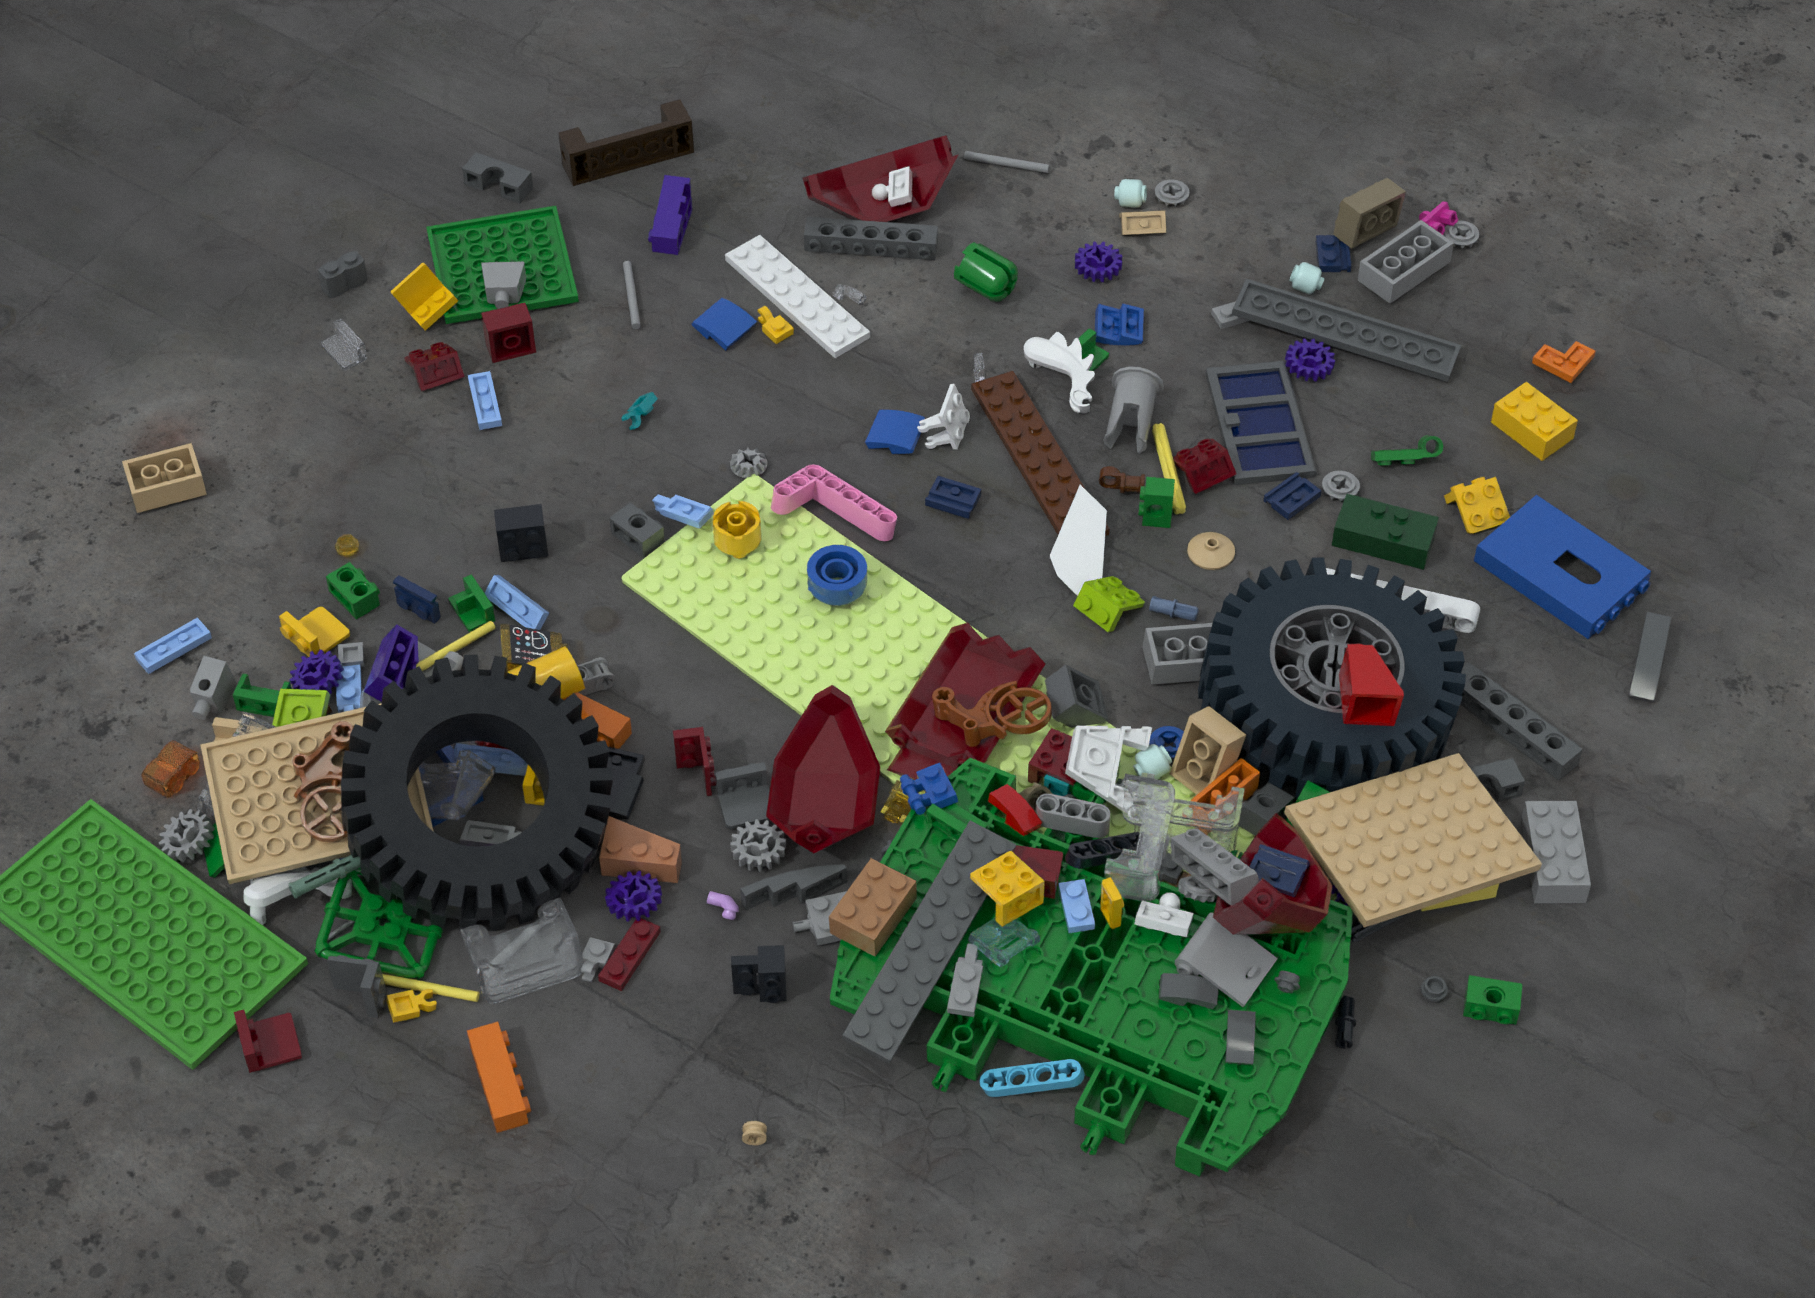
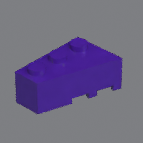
M664 176L658 207L654 216L653 229H650L648 241L652 243V252L679 254L693 211L690 178Z
M397 624L381 641L364 689L365 693L382 702L383 689L392 681L401 689L405 687L408 671L416 668V664L419 662L418 636Z

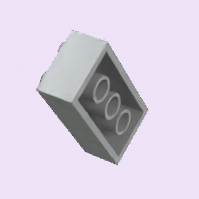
M1420 220L1361 260L1358 281L1391 304L1450 263L1454 243Z
M1212 623L1145 629L1142 648L1152 685L1200 681L1201 667Z
M1525 801L1521 817L1524 840L1542 863L1539 871L1530 873L1534 903H1586L1591 882L1577 801Z

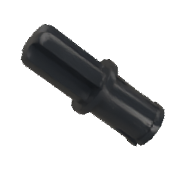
M1343 996L1341 998L1338 1017L1335 1019V1024L1337 1025L1335 1044L1345 1049V1042H1347V1048L1353 1046V1027L1356 1026V1020L1354 1019L1355 1000L1353 997Z

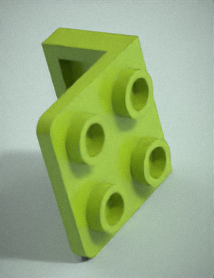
M1110 576L1085 581L1073 606L1105 631L1112 632L1123 611L1141 608L1145 601L1140 598L1137 592L1125 587L1120 579Z

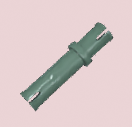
M349 855L341 860L337 858L332 861V864L292 883H288L293 897L296 899L339 877L340 879L347 877V873L361 867L360 857L353 858L352 855Z

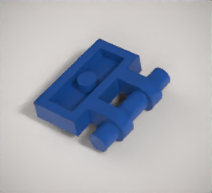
M940 763L917 771L918 779L916 780L910 779L907 774L900 777L901 789L905 795H908V803L911 809L915 810L918 815L923 814L926 811L925 807L932 805V803L939 808H944L958 802L957 795ZM923 790L925 791V794L922 795L918 793Z

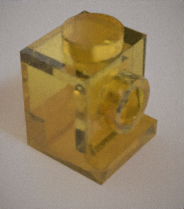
M896 780L880 811L885 814V819L892 823H898L899 821L903 823L911 810L908 803L909 797L901 789V781Z

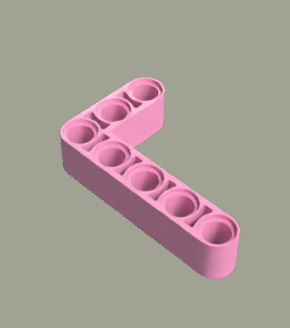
M808 465L774 486L771 510L774 513L780 515L789 514L811 499H814L877 540L890 541L893 539L897 521L896 514L819 465Z

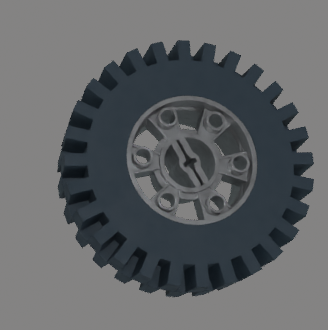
M1324 557L1312 558L1305 576L1297 559L1285 561L1280 577L1269 566L1260 571L1257 583L1248 577L1240 583L1236 596L1229 593L1223 601L1221 612L1217 611L1213 619L1198 686V699H1203L1201 710L1208 706L1246 734L1237 761L1246 756V762L1257 769L1260 775L1266 769L1269 770V783L1281 790L1287 780L1297 783L1295 802L1308 780L1329 792H1334L1432 762L1435 759L1438 760L1444 752L1463 698L1462 693L1466 682V674H1461L1465 662L1463 651H1455L1458 637L1454 629L1442 631L1445 616L1439 608L1423 614L1427 597L1422 592L1417 590L1405 600L1401 599L1405 583L1401 578L1394 575L1385 588L1377 586L1379 568L1367 565L1363 578L1360 580L1351 577L1352 560L1340 559L1334 575L1327 574ZM1347 644L1373 645L1402 688L1404 697L1395 726L1343 723L1339 672ZM1283 662L1290 664L1284 666L1282 669L1277 668ZM1320 675L1319 681L1314 676Z

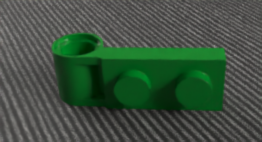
M1426 435L1419 440L1417 449L1371 451V460L1378 461V465H1392V460H1401V464H1414L1415 459L1440 455L1443 451V442L1436 436ZM1429 440H1433L1436 446L1434 451L1429 453L1426 450V443Z

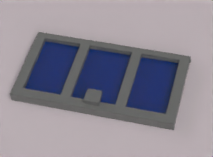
M1285 361L1206 368L1205 375L1223 444L1228 450L1237 473L1232 476L1234 485L1286 480L1296 472L1299 473L1301 478H1311L1317 475Z

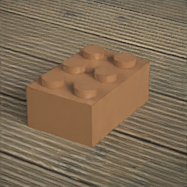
M871 858L829 915L830 934L876 956L917 899L916 881Z

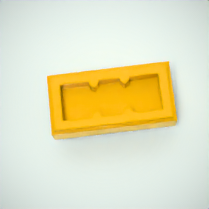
M1109 877L1102 880L1100 909L1110 928L1114 929L1121 926L1124 902L1112 878Z

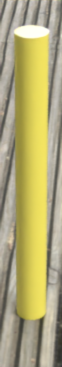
M492 621L487 622L418 662L416 667L420 666L422 671L434 665L435 660L444 658L449 651L457 652L495 630L494 623Z
M382 974L385 985L420 992L425 989H432L433 994L473 1002H478L480 996L478 991Z

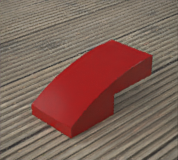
M1008 784L989 793L988 802L1006 814L1005 823L1021 835L1025 836L1042 826L1040 818L1029 803Z

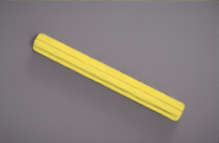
M1162 423L1154 424L1152 426V434L1164 478L1175 479L1172 509L1176 515L1184 514L1186 505L1165 426Z

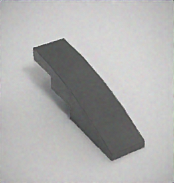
M1652 612L1646 613L1628 698L1649 703L1654 702L1671 621L1670 616Z
M844 864L816 866L768 877L740 888L741 903L746 911L770 900L774 907L795 897L803 904L807 899L816 898L847 883V868Z

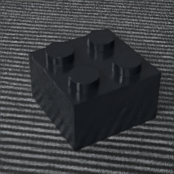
M542 504L494 510L501 562L548 557Z

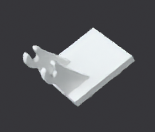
M950 384L940 413L919 421L920 426L917 428L922 433L933 428H946L945 431L927 438L928 442L925 443V446L928 449L948 443L951 444L953 449H958L960 441L963 439L964 430L969 422L970 415L963 404L962 396L958 393L955 384Z

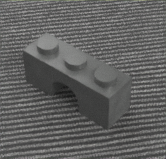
M476 152L462 168L464 184L484 190L491 183H500L501 197L519 204L533 189L531 171Z
M1513 758L1496 760L1490 764L1476 765L1470 768L1485 789L1495 795L1498 802L1522 796L1525 780Z

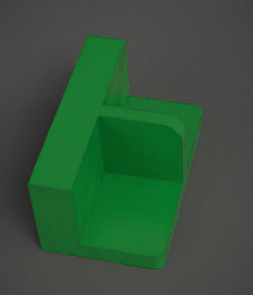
M472 574L464 577L465 591L449 597L448 600L468 632H472L489 621L495 622L493 605Z

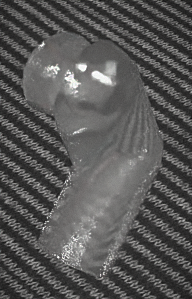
M842 284L837 285L836 289L832 292V295L839 300H842L844 295H847L859 305H862L867 298L865 294L855 287Z

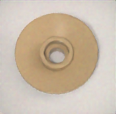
M1205 532L1196 535L1190 540L1187 553L1189 559L1196 566L1207 570H1218L1228 566L1233 561L1235 547L1226 536L1215 532Z

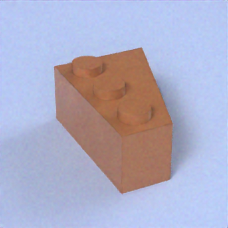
M608 816L599 856L601 875L612 877L621 875L627 877L628 871L632 875H636L638 871H641L642 876L650 873L651 879L657 878L661 882L678 883L682 865L681 846L676 842Z

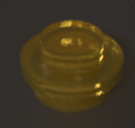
M342 535L335 544L336 552L340 556H352L358 552L359 542L352 535Z

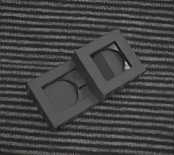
M1163 973L1161 975L1160 1000L1180 1006L1190 1002L1209 1009H1213L1217 1005L1218 988L1204 977L1174 973Z
M1228 1010L1225 1063L1253 1065L1256 1012Z

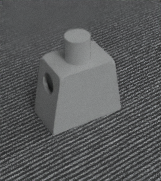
M487 262L481 264L487 302L495 304L497 309L508 307L509 303H518L526 282L524 262Z
M203 656L190 688V695L196 704L192 711L194 717L205 720L209 712L220 714L236 689L237 682L226 661Z

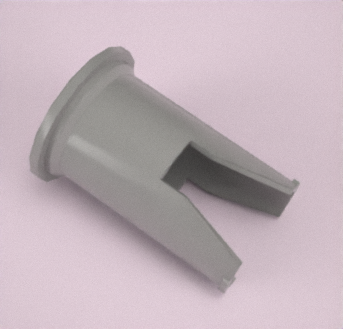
M1141 367L1120 368L1114 372L1111 380L1115 393L1103 441L1111 449L1119 437L1123 425L1137 427V453L1140 454L1147 448V438L1155 400L1162 394L1164 384L1163 380L1156 373Z

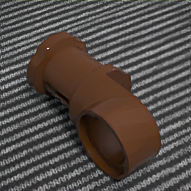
M1106 466L1100 470L1099 484L1104 488L1120 489V493L1126 491L1139 492L1140 494L1141 486L1145 485V474H1141V476L1126 475V473L1120 472L1115 467ZM1105 476H1112V477H1115V478H1114V479H1108V478H1105Z

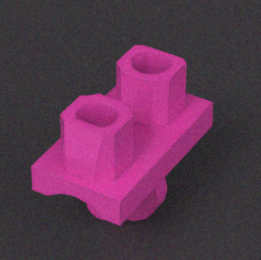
M1441 202L1431 212L1423 211L1419 215V220H1422L1442 235L1447 225L1454 226L1458 222L1456 211L1449 209L1448 202Z

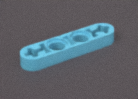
M1067 1059L990 1069L982 1074L979 1082L986 1095L1000 1097L1076 1087L1084 1080L1085 1073L1078 1061ZM1074 1069L1075 1072L1072 1073V1077H1068L1067 1075ZM1050 1071L1052 1073L1049 1080L1045 1082L1038 1080L1043 1072ZM1017 1075H1025V1080L1022 1084H1013V1079ZM996 1079L998 1082H994L993 1087H990L989 1085Z

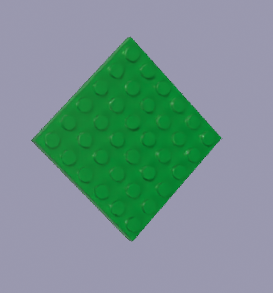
M556 206L426 227L436 277L458 300L456 304L444 313L446 324L482 318L481 313L497 309L495 304L487 302L481 265L487 262H524L526 282L520 301L518 303H509L508 306L526 303L528 310L579 302Z

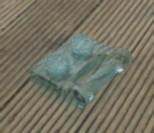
M993 918L970 933L968 941L975 945L979 951L997 966L1003 967L1009 963L1010 958L1028 946L1033 947L1038 944L1040 936L1036 930H1029L1017 919L1002 927ZM1015 938H1020L1018 941H1016L1006 949H1000L1012 940H1014Z

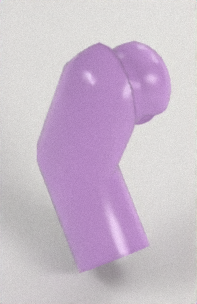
M713 891L709 892L707 904L724 908L723 918L734 920L736 912H739V907L733 898Z

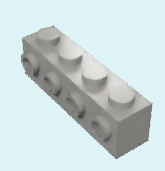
M1198 828L1189 829L1185 833L1171 837L1172 861L1231 906L1238 903L1259 882L1255 870L1251 869Z

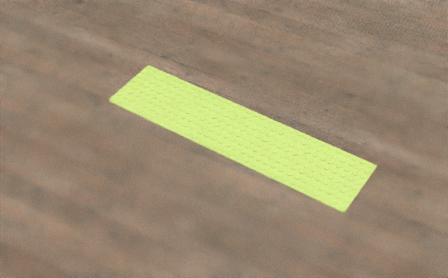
M752 474V477H747L710 506L713 512H715L724 503L738 504V501H744L757 508L761 520L762 539L754 551L739 559L719 550L714 544L712 516L700 529L687 524L622 576V582L801 716L814 695L831 685L850 696L880 764V774L901 789V776L887 770L901 748L893 743L885 730L950 629L966 623L964 620L802 506L786 515L774 513L771 510L774 487L755 474ZM830 545L850 546L859 551L865 558L867 563V585L864 593L854 602L841 606L825 604L817 600L808 590L807 563L813 553L823 547ZM832 578V579H834V580H840V579H843V578ZM973 628L982 639L988 638L981 632ZM1039 674L1031 688L1046 694V678ZM1025 697L1022 702V717L1012 722V724H1031L1025 718V710H1027L1026 705L1036 698ZM1043 705L1031 713L1040 720L1045 715L1047 707ZM1051 716L1048 724L1034 733L1015 734L1006 730L1007 736L1004 739H999L985 764L1016 775V791L1020 793L1033 785L1028 782V763L1050 729L1053 728L1073 736L1075 727H1068L1061 722H1057ZM1108 722L1102 723V724L1086 725V726H1108V728H1115L1114 726H1112V725H1111L1110 723H1108ZM1122 744L1118 778L1125 779L1127 775L1130 778L1138 777L1133 766L1137 764L1135 755L1141 750ZM1170 771L1155 781H1149L1145 777L1140 778L1141 781H1147L1149 788H1151L1149 804L1145 808L1138 810L1134 817L1106 801L1105 806L1110 810L1108 837L1140 832L1152 840L1150 848L1155 849L1158 841L1164 843L1163 851L1171 854V837L1185 833L1189 829L1198 828L1188 820L1189 802L1196 794L1170 775ZM1044 777L1040 779L1038 784L1044 786ZM923 790L918 793L922 795L925 794V791ZM1233 811L1206 835L1230 853L1233 850H1238L1236 855L1238 857L1240 852L1244 854L1255 835L1237 825L1240 815ZM1041 826L1034 831L1044 834L1047 828ZM1147 856L1141 857V862L1139 866H1135L1134 871L1140 873L1144 871L1147 865ZM1331 894L1330 899L1334 901L1337 895Z

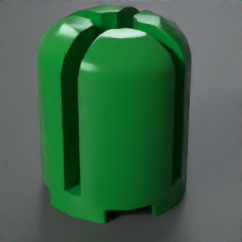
M975 242L968 245L962 252L965 254V257L960 266L955 265L954 279L992 302H1000L1005 299L1015 288L1018 279V268L1012 261Z

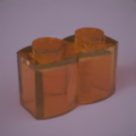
M174 740L170 741L161 750L158 757L153 759L143 770L141 777L144 785L167 798L171 797L174 793L181 790L184 780L198 771L200 761L197 752Z

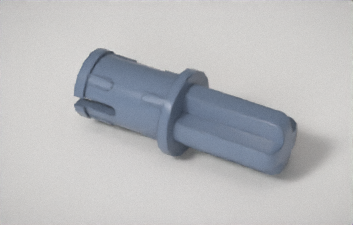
M1156 596L1152 597L1149 611L1170 615V618L1175 616L1192 621L1197 619L1199 613L1198 608L1195 606L1178 603L1176 599L1171 601Z

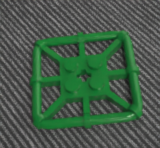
M361 867L347 873V877L343 879L339 877L330 902L326 903L324 909L326 914L316 940V948L314 950L316 955L328 960L329 956L339 955L360 960L371 959L380 963L382 973L404 978H416L417 980L423 978L430 965L437 940L442 936V928L436 925L424 926L412 923L413 918L403 913L402 900H397L395 897L389 903L382 896L369 893L358 875H362ZM348 879H351L352 885L363 899L359 911L339 906ZM335 917L355 921L352 932L327 943ZM386 918L390 923H385L384 926H381L378 920ZM408 933L427 938L419 963H416L404 945ZM354 942L371 945L367 958L336 951ZM379 947L398 951L408 967L375 960Z

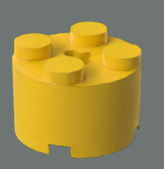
M738 501V504L727 502L715 510L713 514L714 544L719 550L740 559L759 546L762 539L761 520L755 506L744 501Z

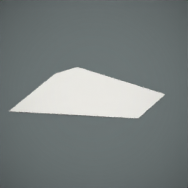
M1081 485L1077 490L1050 554V559L1057 576L1077 596L1085 581L1102 578L1107 510Z

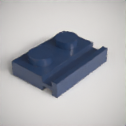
M1316 235L1317 262L1321 272H1341V270L1351 272L1349 246L1334 235Z
M1296 472L1266 493L1263 501L1270 503L1271 508L1289 520L1320 498L1322 490L1306 478L1302 479L1299 473Z
M937 476L928 497L925 498V506L969 519L971 511L974 510L981 497V489Z
M400 575L393 580V584L396 585L394 588L396 602L401 608L408 609L417 614L421 619L428 620L434 624L441 618L439 604L435 601L437 595Z
M1260 844L1258 853L1255 854L1249 867L1257 872L1259 881L1263 878L1280 893L1295 898L1310 863L1306 859Z

